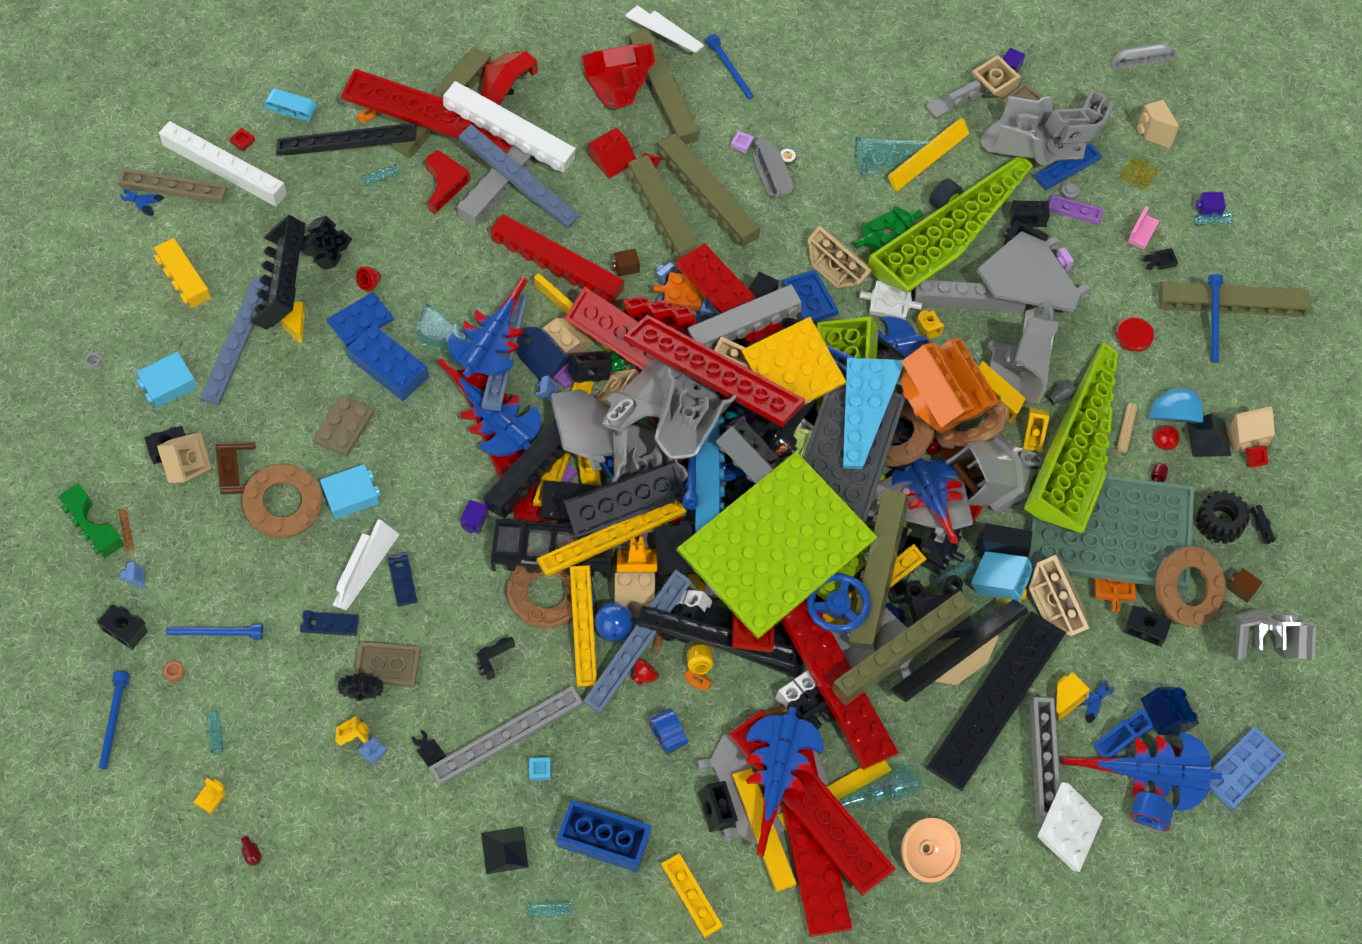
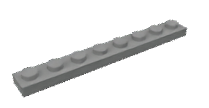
M573 686L428 767L438 786L441 787L583 705V702Z

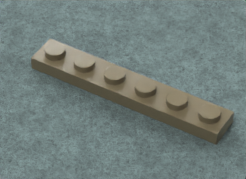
M125 168L122 169L117 182L119 187L223 204L228 191L227 185Z

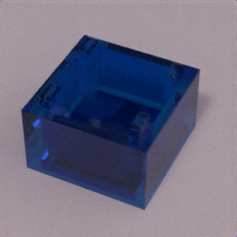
M1158 687L1141 698L1158 735H1180V733H1185L1199 724L1196 712H1193L1186 698L1187 694L1181 687Z

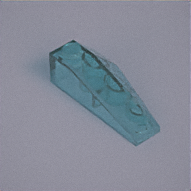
M856 137L854 155L859 174L879 175L882 174V170L891 168V170L897 169V165L903 164L926 146L929 141Z
M427 303L425 304L416 327L417 339L421 344H428L432 347L448 350V339L451 333L464 341L471 342L465 336L461 328L462 325L457 322L454 325L446 319L447 315Z
M903 765L896 767L895 770L890 771L838 801L845 809L915 797L919 793L922 780L913 766L907 767Z

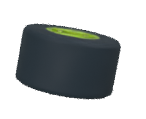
M946 178L934 188L929 203L939 210L961 195L963 189L950 178Z

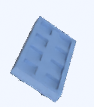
M1254 726L1211 769L1213 771H1221L1222 777L1221 780L1211 779L1209 791L1232 811L1285 758L1286 754Z

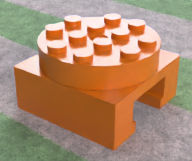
M960 337L948 340L940 348H938L935 342L924 344L901 361L905 367L901 374L903 396L913 407L914 414L921 417L937 431H949L961 422L978 418L999 403L998 398Z

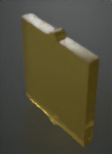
M1134 156L1119 178L1130 183L1131 186L1134 185L1145 191L1159 172V169L1148 164L1147 161L1144 162Z

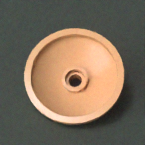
M924 818L914 823L904 835L901 845V857L905 868L913 877L924 882H937L948 877L956 868L961 854V844L957 832L949 823L938 818ZM926 844L927 849L923 851V846Z

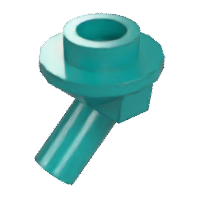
M737 405L730 412H726L725 417L733 421L748 410L744 406Z

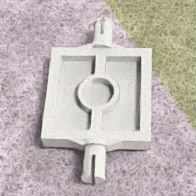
M876 281L872 293L861 291L859 297L870 300V315L880 317L890 316L906 320L907 312L910 308L918 310L922 308V303L912 301V290L906 293L881 281Z

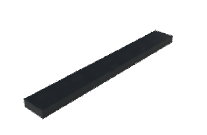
M415 123L278 138L276 153L278 156L416 141L417 126Z
M1013 599L891 688L893 694L907 702L1028 613L1027 607Z
M644 605L641 608L638 621L639 627L790 669L795 667L797 649L774 642L773 652L732 648V630Z

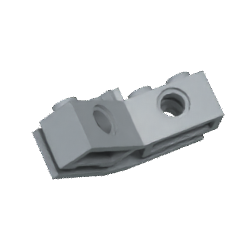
M1091 89L1081 108L1053 110L1045 126L1053 138L1062 137L1060 139L1061 144L1090 142L1098 136L1114 103L1105 104L1107 96Z

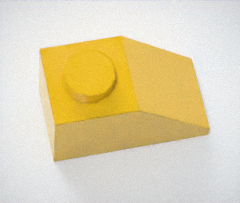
M294 302L293 311L280 321L281 327L298 342H303L305 319L303 302Z
M1029 407L1023 449L1042 452L1049 420L1048 410Z
M1073 672L1069 676H1063L1058 681L1056 719L1058 721L1089 698L1090 689Z

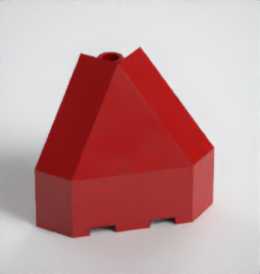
M652 43L626 45L581 55L585 71L582 74L606 108H620L633 104L638 89L642 87L649 68L655 62Z
M526 50L520 53L519 51L510 54L509 52L504 53L485 66L481 96L500 105L519 75L523 77L529 72L533 76L538 73L537 60Z
M642 296L623 300L624 312L639 322L646 315H649L688 337V328L696 325L695 313L688 305L682 304L680 307L672 306V302L662 300L651 302L648 301L647 297ZM636 366L637 371L640 373L642 369Z

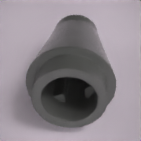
M1069 380L1061 381L1050 395L1047 396V399L1055 405L1074 396L1076 388Z

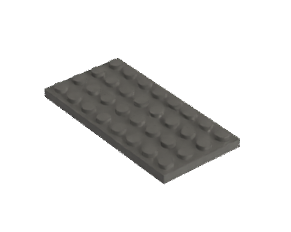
M843 385L824 395L803 459L866 524L906 398L901 394L893 392L863 469H843L846 385Z

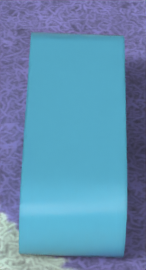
M272 89L264 102L267 110L272 109L276 113L288 114L299 120H307V122L311 120L318 107L311 99L278 89Z

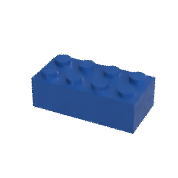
M374 324L347 347L349 359L402 402L429 378L428 368L425 364Z
M571 800L557 837V846L638 873L651 836V825Z

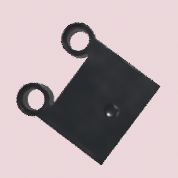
M957 575L947 577L942 595L922 598L924 587L921 583H909L905 591L904 600L909 605L913 623L915 624L959 591L963 593L962 579ZM953 585L957 589H951L949 586ZM910 592H916L918 596H913ZM970 616L936 641L962 637L971 631L973 626Z

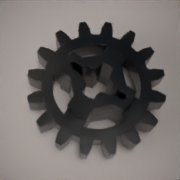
M366 673L346 675L345 678H340V681H338V691L344 697L348 696L350 699H356V701L376 698V696H381V693H383V680H379V677L366 675Z

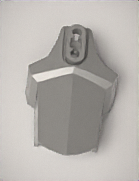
M1009 96L1001 119L992 123L980 138V144L987 152L1035 158L1038 164L1045 166L1056 160L1083 159L1086 148L1085 142L1061 144L1060 139L1062 137L1053 138L1045 126L1053 112L1051 96L1042 97L1038 101Z
M1049 300L1036 307L1033 317L1027 320V326L1023 331L1021 341L1016 345L996 341L988 342L989 349L993 351L989 367L1026 398L1025 403L1032 405L1039 404L1047 387L1052 336L1057 332L1059 323L1053 319L1054 311L1052 302Z
M655 358L622 392H613L606 398L611 406L602 421L603 426L621 431L645 416L659 418L665 397V392L661 388V378L667 366L671 368V375L674 379L679 378L683 373Z
M667 366L661 378V388L665 392V397L654 436L655 441L669 459H685L696 456L715 426L719 415L723 414L737 395L722 401L716 396L715 390L684 373L679 378L674 379L671 375V368Z
M629 425L624 430H616L613 433L614 476L611 483L675 460L682 483L688 478V473L685 467L678 463L677 459H669L660 449L654 439L655 432L643 427ZM655 528L645 533H654Z
M999 434L986 441L969 442L965 448L946 461L947 464L968 460L973 456L976 460L967 467L968 469L974 466L980 468L985 480L977 485L980 490L968 500L969 505H990L996 513L1007 510L1015 503L1029 496L1030 480L1037 475L1038 468L1042 465V459L1037 453L1017 447Z
M1256 608L1234 615L1236 628L1235 655L1237 661L1246 658L1248 633L1251 626L1253 649L1263 650V637L1268 630H1271L1275 635V647L1283 649L1285 659L1301 658L1309 661L1315 660L1317 624L1298 619L1296 614L1270 613Z

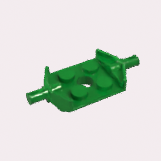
M894 205L892 211L865 224L863 221L861 226L862 239L853 242V245L856 249L865 245L876 252L915 226L914 220L923 216V212L921 209L909 213ZM889 229L892 231V234H884L883 230Z

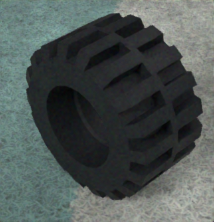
M1218 490L1214 494L1210 493L1204 499L1196 517L1198 529L1202 528L1201 534L1203 536L1207 534L1208 540L1213 538L1215 539L1214 543L1219 544L1220 540H1222L1223 544H1227L1229 540L1232 543L1242 535L1250 520V508H1246L1248 504L1246 501H1242L1243 498L1240 495L1237 497L1234 492L1230 494L1228 490H1223L1221 493ZM1222 511L1228 514L1232 522L1221 521L1214 512Z

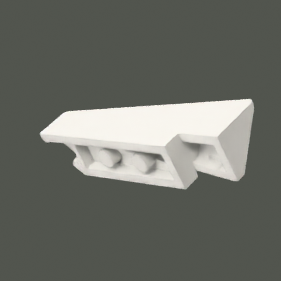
M637 5L625 15L627 18L668 38L688 53H697L704 47L701 42L656 11L649 14Z
M377 520L371 536L362 533L338 582L336 590L339 593L333 606L343 610L349 608L398 538L399 533L383 521Z

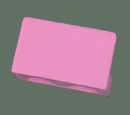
M1148 206L1144 208L1128 243L1144 250L1159 224V220L1147 215Z

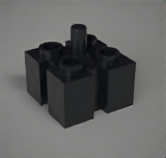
M327 216L314 219L308 229L310 234L304 236L303 245L300 249L307 256L313 255L315 257L314 262L324 270L336 267L342 257L339 252L346 250L352 241V238L343 230L337 231L335 229L336 224Z
M933 528L931 535H929L921 550V553L926 558V561L921 566L939 575L941 570L945 571L951 557L963 562L965 555L957 551L958 544L962 538L959 535L961 528L954 529L958 538V542L955 544L950 542L947 534L943 543L935 541L937 533H935L936 529Z

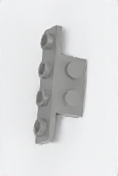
M977 79L927 104L926 109L937 119L990 91Z

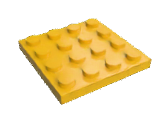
M811 317L741 350L743 357L753 372L804 398L805 404L846 385V380Z

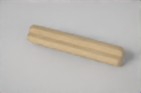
M1129 403L1126 408L1116 449L1119 453L1125 454L1128 450L1138 408L1133 403Z

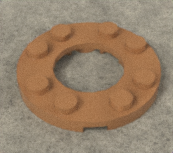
M909 401L904 404L900 417L911 421L914 426V433L906 443L890 446L884 466H899L912 463L922 457L930 443L933 442L934 428L921 417L914 414L913 407Z
M999 402L979 416H987L988 420L977 428H972L968 431H956L955 426L949 431L934 430L938 444L945 448L954 449L956 446L966 447L969 442L986 441L994 437L1005 428V422L1010 420V414L1006 405Z
M288 464L272 465L260 470L248 481L243 492V510L250 525L258 532L272 538L283 539L296 534L300 535L315 523L322 507V494L314 477L302 468ZM280 484L295 487L302 496L300 508L288 517L271 515L263 505L264 494L270 487Z
M1181 547L1174 550L1169 557H1165L1158 569L1155 584L1157 600L1159 604H1162L1166 612L1165 615L1174 623L1182 626H1201L1209 622L1218 613L1223 604L1225 594V579L1218 561L1211 553L1199 547ZM1188 567L1200 570L1202 577L1206 581L1205 596L1195 606L1185 604L1180 599L1177 591L1179 575Z
M548 553L537 554V555H534V556L541 557V556L546 555V554H548ZM517 566L508 582L507 595L512 611L521 621L536 628L550 629L563 626L573 620L570 575H567L566 569L553 574L565 583L567 589L566 597L558 606L546 609L534 605L528 597V588L535 578L544 575L541 568L536 567L534 573H529L527 566Z

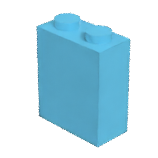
M178 351L136 372L139 378L136 380L141 390H146L147 393L144 395L148 403H153L156 408L198 388L195 379Z
M364 464L320 480L334 520L379 504L378 497H381L377 486L373 487L372 481H374L372 472L371 470L367 471Z
M985 551L983 558L979 561V567L972 577L971 585L979 595L1020 601L1034 568L1028 557Z

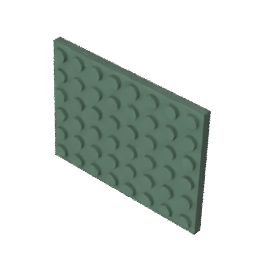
M1106 476L1083 533L1040 520L1033 515L1031 530L1033 533L1029 561L1035 571L1038 562L1057 555L1069 575L1156 586L1157 572L1165 557H1169L1178 548L1191 547L1194 486ZM1190 567L1183 570L1179 575L1177 589H1189Z

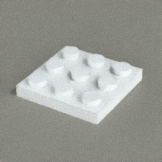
M1061 783L1037 837L1070 869L1080 872L1103 817L1069 783Z

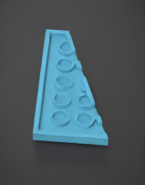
M847 358L843 469H863L904 367L901 362L902 360Z

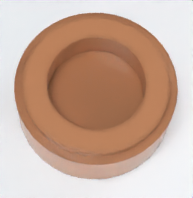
M171 661L164 666L163 675L168 681L176 682L184 676V668L180 662Z

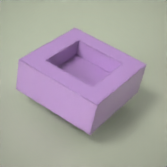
M738 131L731 142V148L747 154L754 142V137Z
M1065 247L1059 249L1056 258L1063 269L1068 272L1071 270L1074 260Z

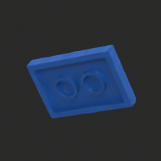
M816 270L782 280L783 287L792 284L801 300V312L798 313L801 320L811 317L814 323L838 315L839 310Z
M372 292L326 320L343 344L348 347L373 324L380 329L392 322L394 317L376 294Z

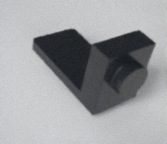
M1015 220L1011 228H1007L1003 235L1005 238L1004 245L1021 231L1043 241H1046L1048 234L1043 231L1037 230L1018 220Z
M512 636L502 638L497 644L491 647H483L476 653L479 664L476 667L481 676L485 675L487 680L495 677L494 669L488 659L515 647Z

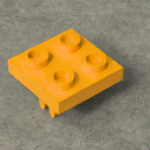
M642 535L639 536L638 541L635 540V537L632 538L629 549H618L617 572H657L656 548H645Z

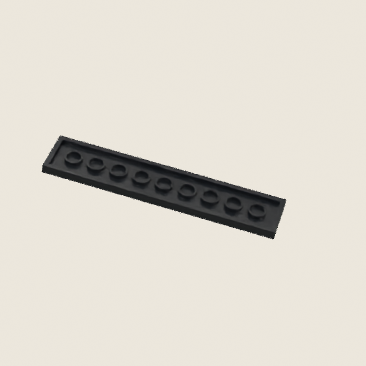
M1031 611L928 764L927 770L958 790L963 791L1066 632Z

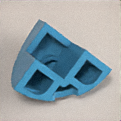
M1172 388L1155 400L1149 413V419L1164 422L1179 420L1189 423H1202V403L1197 393L1192 389Z

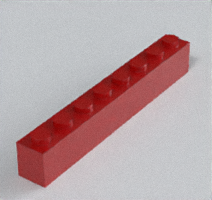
M504 214L491 227V238L495 243L503 244L511 252H517L524 259L536 262L540 268H547L555 276L567 279L573 286L587 287L611 304L615 302L624 290V279Z

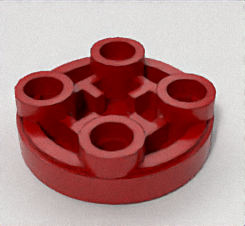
M1131 317L1124 319L1119 324L1116 338L1122 349L1140 352L1147 350L1152 344L1154 330L1147 321Z

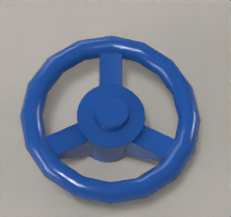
M837 573L823 585L833 581H842L839 591L832 592L827 597L826 602L814 603L816 593L819 591L817 589L807 598L806 603L808 613L814 623L824 630L840 633L851 631L865 621L869 615L871 601L869 592L862 582L853 576ZM850 584L856 587L862 595L863 606L859 616L849 609L851 599L847 593ZM817 612L828 614L837 620L844 619L850 623L844 625L830 624L820 618Z

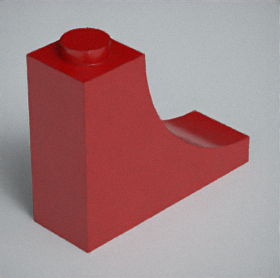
M438 149L425 160L427 171L433 175L437 182L436 190L428 201L429 211L434 215L470 182L469 171Z

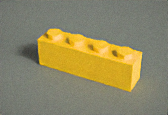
M174 238L154 247L156 252L154 258L159 266L163 265L164 268L162 270L167 278L171 277L173 280L171 284L175 291L179 290L181 292L179 295L184 304L188 303L193 308L211 299L208 288Z

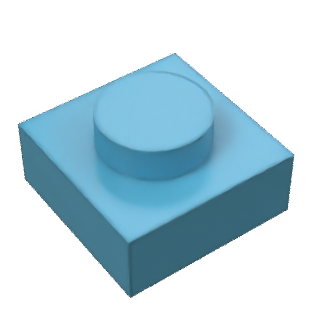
M550 757L529 758L530 781L551 780Z

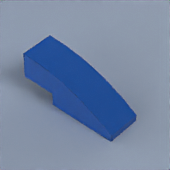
M1141 708L1129 719L1122 721L1095 742L1093 746L1103 758H1113L1135 743V738L1141 739L1157 726Z

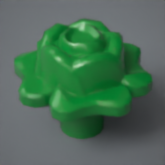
M616 352L608 354L613 360L611 371L622 370L623 366L626 365L623 357Z

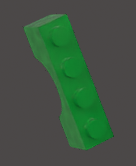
M79 483L58 496L61 504H59L60 508L65 514L70 513L72 517L69 519L76 528L80 526L82 529L80 531L86 542L90 540L93 543L91 548L96 555L101 554L105 559L124 546L121 537L111 524L95 525L87 521L88 511L93 504Z

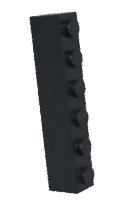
M556 418L483 497L488 509L503 519L514 511L518 503L526 498L528 492L534 486L538 485L540 479L552 469L556 461L564 456L566 450L562 447Z

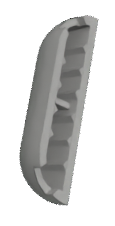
M1165 43L1128 48L1119 51L1113 57L1112 68L1113 70L1178 60V55L1173 47Z
M758 138L755 143L757 145L756 156H753L764 187L768 195L777 198L784 197L793 190V182L782 155L774 144L768 140Z

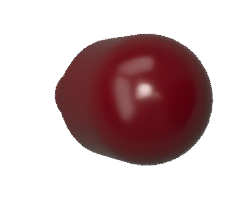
M1157 463L1151 473L1153 482H1164L1168 474V467L1164 463Z
M249 836L242 838L243 848L241 850L245 862L251 866L259 864L262 855L258 846L255 843H251Z

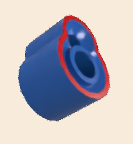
M671 708L648 719L654 736L666 754L688 744V739L682 725Z
M1138 792L1135 797L1131 819L1138 824L1156 830L1168 831L1174 805L1160 795L1150 792Z

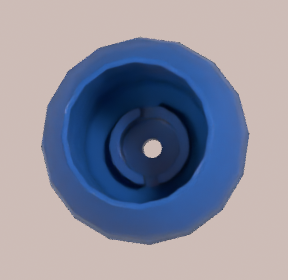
M610 602L597 611L594 619L595 629L599 636L606 641L619 642L632 632L634 617L630 609L625 605Z

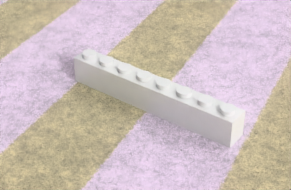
M456 81L443 95V106L446 109L454 111L463 119L470 120L478 127L484 128L492 135L504 139L508 144L520 148L524 153L534 156L540 162H545L555 170L564 173L575 159V147Z
M171 121L159 132L163 146L275 207L287 195L284 182Z

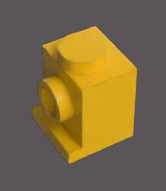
M923 310L918 314L916 325L923 336H927L929 340L942 335L944 324L940 322L934 310L930 312Z

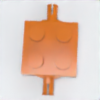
M670 272L665 286L654 284L653 292L664 293V301L672 302V306L680 307L683 304L688 305L692 310L700 311L704 296L684 274Z
M1093 578L1094 599L1112 601L1113 612L1115 610L1116 612L1120 611V601H1135V583Z

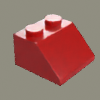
M617 127L588 143V156L608 179L627 169L628 162L636 160L627 138Z

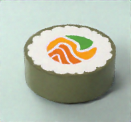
M784 148L780 151L786 166L795 163L796 152L793 149Z

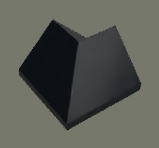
M1210 413L1203 416L1202 423H1187L1193 457L1231 456L1226 425L1223 420Z
M523 827L481 833L486 874L529 868Z

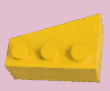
M982 361L979 369L999 402L1006 405L1010 414V420L1007 422L1011 424L1026 398Z

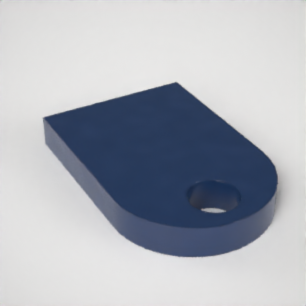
M528 327L518 337V356L540 381L544 376H549L552 379L569 358L568 354L548 332L540 327ZM528 335H530L531 341L529 344L526 343V337Z

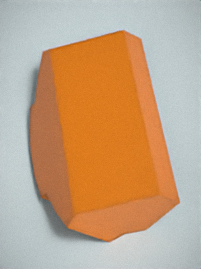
M367 108L355 116L362 123L374 118L380 112Z
M689 669L684 675L685 680L689 684L702 690H708L713 681L707 676L693 673ZM695 676L696 678L702 680L703 682L700 683L699 681L695 680L693 677Z

